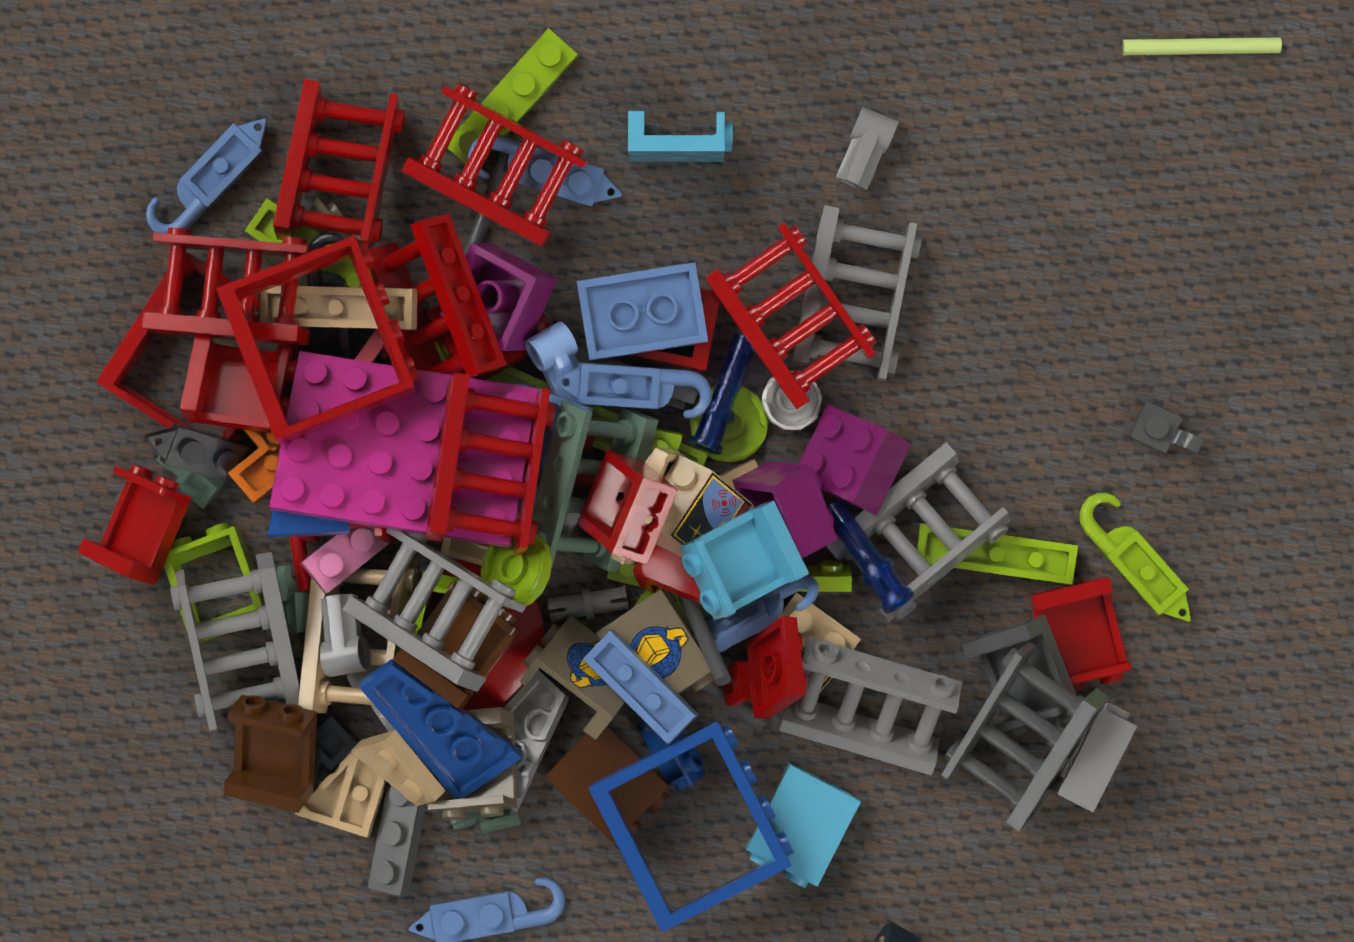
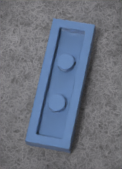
M614 629L610 630L583 658L667 744L672 743L699 715Z

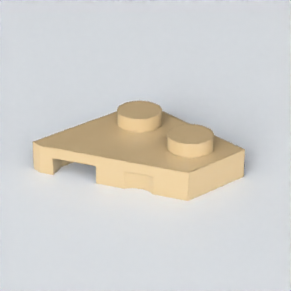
M396 730L363 739L351 750L356 757L416 806L435 802L445 792V789Z
M351 751L336 770L329 774L319 785L300 812H296L295 815L367 838L371 834L387 781Z

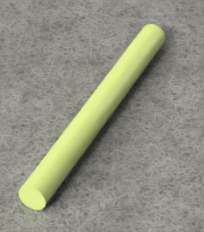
M1281 37L1128 39L1122 41L1123 55L1281 53L1282 40Z

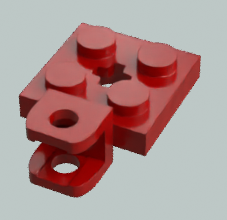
M782 616L746 642L748 661H736L727 668L731 680L723 685L726 706L736 707L744 702L753 703L754 719H770L806 695L807 675L803 670L801 657L803 640L801 633L798 632L797 617Z

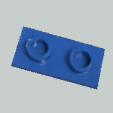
M644 720L638 722L642 728L639 733L642 735L651 753L667 745ZM684 730L677 736L675 740L684 736ZM695 748L659 765L669 785H674L677 791L688 785H693L706 774L703 770L702 757Z

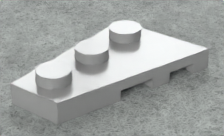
M540 670L504 707V709L514 713L515 746L522 750L523 756L522 759L515 763L517 808H510L515 812L518 811L569 701V697Z

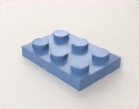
M696 262L577 281L589 361L708 342Z

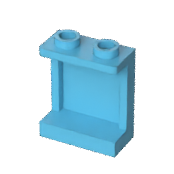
M628 111V154L630 162H724V153L732 152L733 124L732 122H725V112L716 113L715 135H645L644 111Z
M774 501L756 506L679 547L683 555L682 564L684 569L695 579L701 592V604L712 615L714 620L729 617L735 614L739 608L786 583L797 581L809 574Z
M788 762L782 774V779L770 801L776 817L769 821L776 834L784 831L794 851L793 854L788 856L792 866L785 869L787 871L785 878L806 888L808 883L818 887L861 800ZM757 826L751 840L749 839L746 844V850L752 853L749 859L761 866L774 859Z

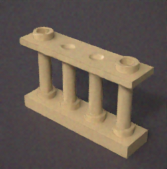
M411 560L392 594L391 610H388L387 614L394 618L396 614L401 615L420 581V572L416 561ZM358 568L327 594H324L311 578L298 705L302 708L327 714L328 705L331 702L374 705L360 688L333 686L332 682H330L331 677L325 675L320 661V646L322 642H325L321 599L326 598V596L338 595L340 587L344 583L379 585L387 570ZM388 640L387 650L370 649V665H384L389 660L394 659L401 648Z

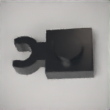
M335 712L316 729L314 779L321 771L322 762L331 771L361 741Z

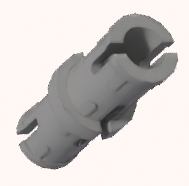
M622 585L621 587L593 592L590 591V588L582 589L580 594L555 598L549 597L547 598L549 610L565 608L550 611L551 623L566 620L570 615L574 618L586 616V619L589 620L595 619L596 614L621 610L627 611L629 610L628 598H626V586Z

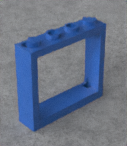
M718 719L591 783L588 787L661 932L792 866L788 856L793 854L794 851L784 831L776 834L769 821L776 817L765 795L758 799L751 785L758 780L747 759L741 763L739 762L733 748L739 746V743L729 724L721 727ZM713 738L774 859L672 911L611 790Z

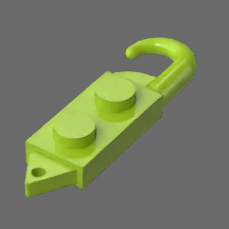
M1096 493L1088 497L1082 504L1079 513L1080 524L1088 537L1156 615L1163 613L1190 622L1191 617L1186 592L1189 589L1141 534L1130 526H1121L1106 533L1095 521L1093 511L1097 505L1105 502L1115 507H1120V500L1108 493ZM1181 609L1185 611L1184 616L1179 615Z

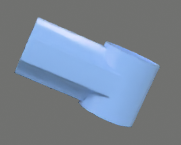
M559 321L525 340V347L534 365L543 372L551 392L576 402L574 396L553 382L554 379L579 367L575 353L578 352L576 341L568 327ZM568 379L562 380L564 386L568 384Z

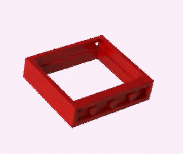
M355 235L216 288L274 438L279 445L416 392L413 381L420 379L414 361L411 356L403 358L398 345L405 341L397 319L389 321L383 306L390 304L382 281L374 283L368 269L374 267L375 263L367 243L359 246ZM350 258L399 383L289 425L240 300Z
M187 251L181 292L194 271L204 277L206 273V263ZM166 272L96 383L166 428H172L173 423L191 427L123 383L155 334L142 328L144 312L158 313L159 307H163ZM221 275L220 286L233 282L225 275ZM258 297L256 310L260 312V298ZM279 344L275 352H281L282 346L291 347L296 357L303 346ZM226 427L221 437L242 442L243 437L239 435L242 429Z

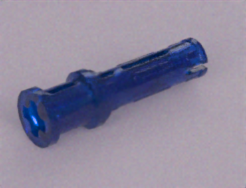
M742 334L733 335V340L718 376L710 405L702 414L695 435H691L688 443L712 454H722L723 447L721 443L728 424L734 422L735 413L732 409L755 351Z
M838 500L829 505L827 508L834 518L833 528L862 569L863 573L861 576L865 586H871L883 603L881 605L883 612L888 614L905 605L913 597L914 592L910 587H905L894 572L895 565L892 560L882 558L865 531L847 508L844 500Z

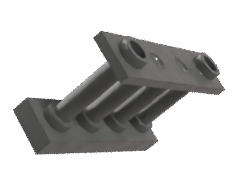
M1031 641L1019 650L1012 648L1000 665V668L1005 670L963 740H956L946 753L944 759L949 763L941 774L948 780L963 767L1010 801L1009 806L1014 809L1006 823L1017 831L1023 829L1034 818L1110 698L1098 688L1092 691L1086 698L1081 694L1076 697L1032 666L1027 661L1037 645ZM1018 676L1068 710L1066 714L1071 717V720L1066 728L1063 726L1057 728L1008 693ZM999 707L1048 741L1047 746L1052 748L1046 759L1042 756L1038 759L990 724ZM981 737L1029 771L1028 776L1033 780L1027 789L1023 786L1019 789L971 754Z

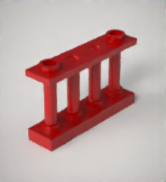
M304 79L273 222L277 240L283 241V237H294L295 229L301 230L302 226L360 235L361 245L367 243L368 248L373 247V242L380 243L383 219L378 217L395 133H402L405 123V110L400 109L398 94L390 93L387 111L329 102L328 97H323L319 81ZM325 117L383 126L380 145L376 147L321 138L320 133H316L318 120L324 121ZM318 153L376 162L372 183L313 174L312 169H308L310 157H317ZM310 190L366 198L368 199L365 218L361 220L306 211L305 206H300L303 192L309 193Z
M460 83L457 84L455 89L450 86H444L441 93L454 101L427 154H422L420 159L408 157L401 172L540 246L547 245L553 230L545 227L548 222L545 217L572 165L575 164L580 168H587L590 161L581 157L585 150L565 139L559 145L477 101L479 93ZM470 108L489 118L462 172H457L453 178L440 171L443 166L440 161L467 109ZM504 126L524 138L497 191H492L490 196H487L476 190L478 183L475 180ZM539 145L559 157L531 211L526 210L523 215L510 208L513 203L510 199Z
M450 213L419 220L410 225L416 241L399 249L397 242L369 248L375 263L374 267L369 268L374 283L382 281L384 288L417 289L416 330L401 329L405 341L398 344L404 359L411 356L416 369L453 375L454 372L457 373L465 369L466 374L470 375V378L507 365ZM422 256L430 279L413 286L405 264ZM436 294L444 316L428 324L420 301ZM451 332L459 354L442 362L434 339Z
M783 222L776 228L783 237L778 242L732 274L728 271L722 275L720 270L716 269L704 279L794 408L799 409L810 401L805 394L811 389L809 385L859 350L863 352L867 359L872 358L876 355L872 346L877 342L864 324H861L859 327L856 326L805 253L803 248L808 243L795 225L788 228L785 222ZM792 251L805 269V272L755 307L751 304L745 308L737 296L738 293L743 291L741 286ZM815 284L828 304L779 339L773 337L768 341L760 329L765 324L764 319ZM838 317L851 337L803 371L799 372L797 369L791 373L782 361L788 357L787 352Z
M168 228V234L153 233V241L169 247L170 252L163 307H159L158 313L144 312L142 328L158 334L195 337V334L211 335L215 339L236 340L229 320L221 319V313L217 312L219 295L216 288L220 287L224 252L246 254L244 277L261 271L262 255L285 257L284 262L312 252L315 249L307 245V240L296 237H283L282 243L192 236L191 230L183 228ZM186 249L208 251L201 310H197L196 316L182 315L183 310L179 309ZM299 278L281 285L278 317H274L273 323L259 322V316L256 315L258 294L241 300V305L256 342L308 347L310 331L297 325L298 320L294 319Z
M454 372L448 383L425 539L441 542L447 531L453 532L454 528L515 538L513 554L522 555L528 549V545H534L537 536L538 521L532 520L545 426L551 427L555 411V403L549 402L551 389L542 388L537 395L535 404L475 393L474 388L468 387L470 375ZM472 409L532 419L530 442L471 433L469 428L462 427L464 413H471ZM467 448L525 458L527 462L524 482L463 472L462 467H457L458 452H465ZM460 488L521 498L518 522L457 512V507L450 506L452 492H459Z

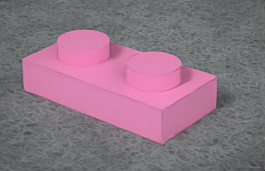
M350 527V534L334 535L300 563L324 594L330 592L389 544L374 536L375 527Z

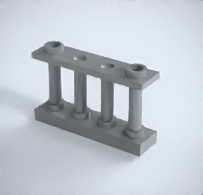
M824 205L812 263L824 280L833 281V278L894 290L889 313L842 304L853 322L886 328L882 352L874 350L876 355L867 359L863 352L859 350L846 359V361L878 367L876 380L885 381L887 373L894 374L896 370L899 351L892 350L910 259L911 257L918 258L922 235L916 234L917 224L911 222L907 225L905 236L844 224L845 220L838 218L840 208ZM841 239L902 251L898 273L893 274L838 263L837 258L830 257L833 242L840 243ZM815 284L805 292L799 324L828 304ZM812 334L794 347L791 363L807 366L810 357L817 359L818 355L824 356L841 343L821 340V335Z
M947 442L889 489L877 516L867 511H862L836 533V541L826 545V548L836 560L852 559L888 602L880 608V611L888 622L894 617L900 620L908 615L915 608L916 603L914 601L987 540L989 543H993L1008 530L1006 524L1010 522V517L1006 509L1002 507L992 515L958 477L955 466L959 464L957 453ZM936 482L939 485L944 484L980 525L962 541L925 499L927 495L925 491ZM905 507L908 510L914 509L949 550L947 554L932 566L894 524L896 522L894 517ZM875 532L878 535L883 534L919 576L901 592L864 549L866 546L864 541Z
M387 529V533L403 542L373 597L368 596L366 601L350 595L342 610L456 685L478 692L486 677L473 669L475 665L473 659L503 605L523 613L526 605L513 598L516 590L496 579L491 584L426 543L428 539H425V534ZM417 551L430 559L431 562L401 615L396 614L394 618L387 614L390 608L387 603ZM446 569L460 579L430 633L425 632L421 636L415 632L418 627L415 622ZM473 588H476L489 596L460 650L458 652L454 651L450 655L444 651L446 646L444 640Z
M272 552L256 555L258 569L250 570L251 575L188 587L184 570L176 571L177 585L170 587L174 610H183L201 691L199 694H194L197 714L199 718H207L209 731L217 729L215 710L233 707L242 694L261 696L265 700L277 698L278 701L286 700V704L298 705L300 686ZM253 590L255 594L263 593L265 605L259 606V611L201 623L195 622L191 603ZM261 626L263 630L271 629L273 641L266 642V647L203 659L199 639ZM270 662V666L278 665L280 677L273 678L274 682L211 695L207 675Z
M808 637L802 658L803 669L810 671L806 695L784 709L779 731L932 776L936 766L940 738L932 736L941 710L957 713L962 682L944 675H937L838 646L828 641ZM826 676L849 682L840 709L817 702ZM864 687L887 693L878 720L855 713ZM903 698L926 705L916 731L894 725Z

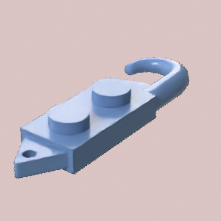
M260 119L240 126H236L233 123L179 179L177 194L186 210L173 223L164 224L157 219L156 208L160 200L154 197L148 204L146 211L147 223L152 231L168 234V228L189 229L208 208L211 209L264 153L261 147L268 121ZM257 125L262 126L260 131L255 130Z
M498 135L492 150L509 155L507 162L509 168L521 142ZM477 139L474 143H472V145H471V147H470V149H469V151H468V159H469V157H470V155H471V153H472V151H473V149H474V147H475V145H476L478 139ZM537 147L519 184L542 190L559 156L549 150ZM589 163L587 168H580L575 164L572 165L557 196L592 207L595 202L621 197L622 194L603 173L604 168ZM481 168L477 177L488 180L489 174ZM610 188L614 189V194L612 195L607 193Z
M579 362L578 368L553 380L555 384L574 396L578 404L650 409L664 407L673 394L674 386L694 387L700 394V401L695 408L684 411L683 416L685 418H695L703 414L709 407L712 399L711 387L708 381L701 374L687 370ZM568 379V384L564 386L562 380Z
M806 575L797 581L786 583L739 608L735 614L725 617L724 620H714L712 615L705 617L719 652H723L731 646L760 633L774 623L782 613L783 599L802 589H807L808 592L805 598L797 604L796 609L802 611L808 608L815 601L819 593V585L816 579ZM691 631V634L693 635V637H694L695 640H696V637H695L693 631Z
M536 878L535 884L537 886H545L552 892L553 902L548 908L528 912L526 904L519 894L515 891H503L431 904L430 910L412 924L408 930L436 942H457L546 925L555 921L562 914L565 906V894L561 886L554 880ZM417 924H422L424 929L418 930Z

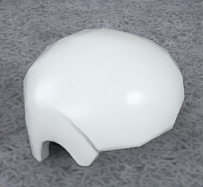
M773 377L769 379L762 394V407L769 421L783 430H801L812 424L818 418L822 402V395L817 387V383L813 382L809 385L811 389L805 393L810 401L799 409H795Z

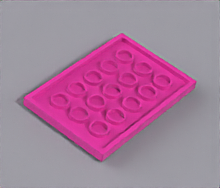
M299 351L286 418L288 424H293L399 383L393 366ZM417 370L420 379L413 381L416 392L281 444L269 508L273 511L425 534L448 383L452 375ZM470 378L468 386L469 388H474L475 393L535 404L539 392L538 388ZM472 409L471 413H464L462 427L469 428L471 433L529 443L533 420ZM466 448L465 452H458L457 467H462L463 472L523 482L527 459ZM460 488L459 492H452L450 506L457 507V512L516 522L520 498ZM454 528L453 532L447 531L444 537L512 548L513 538L458 528Z

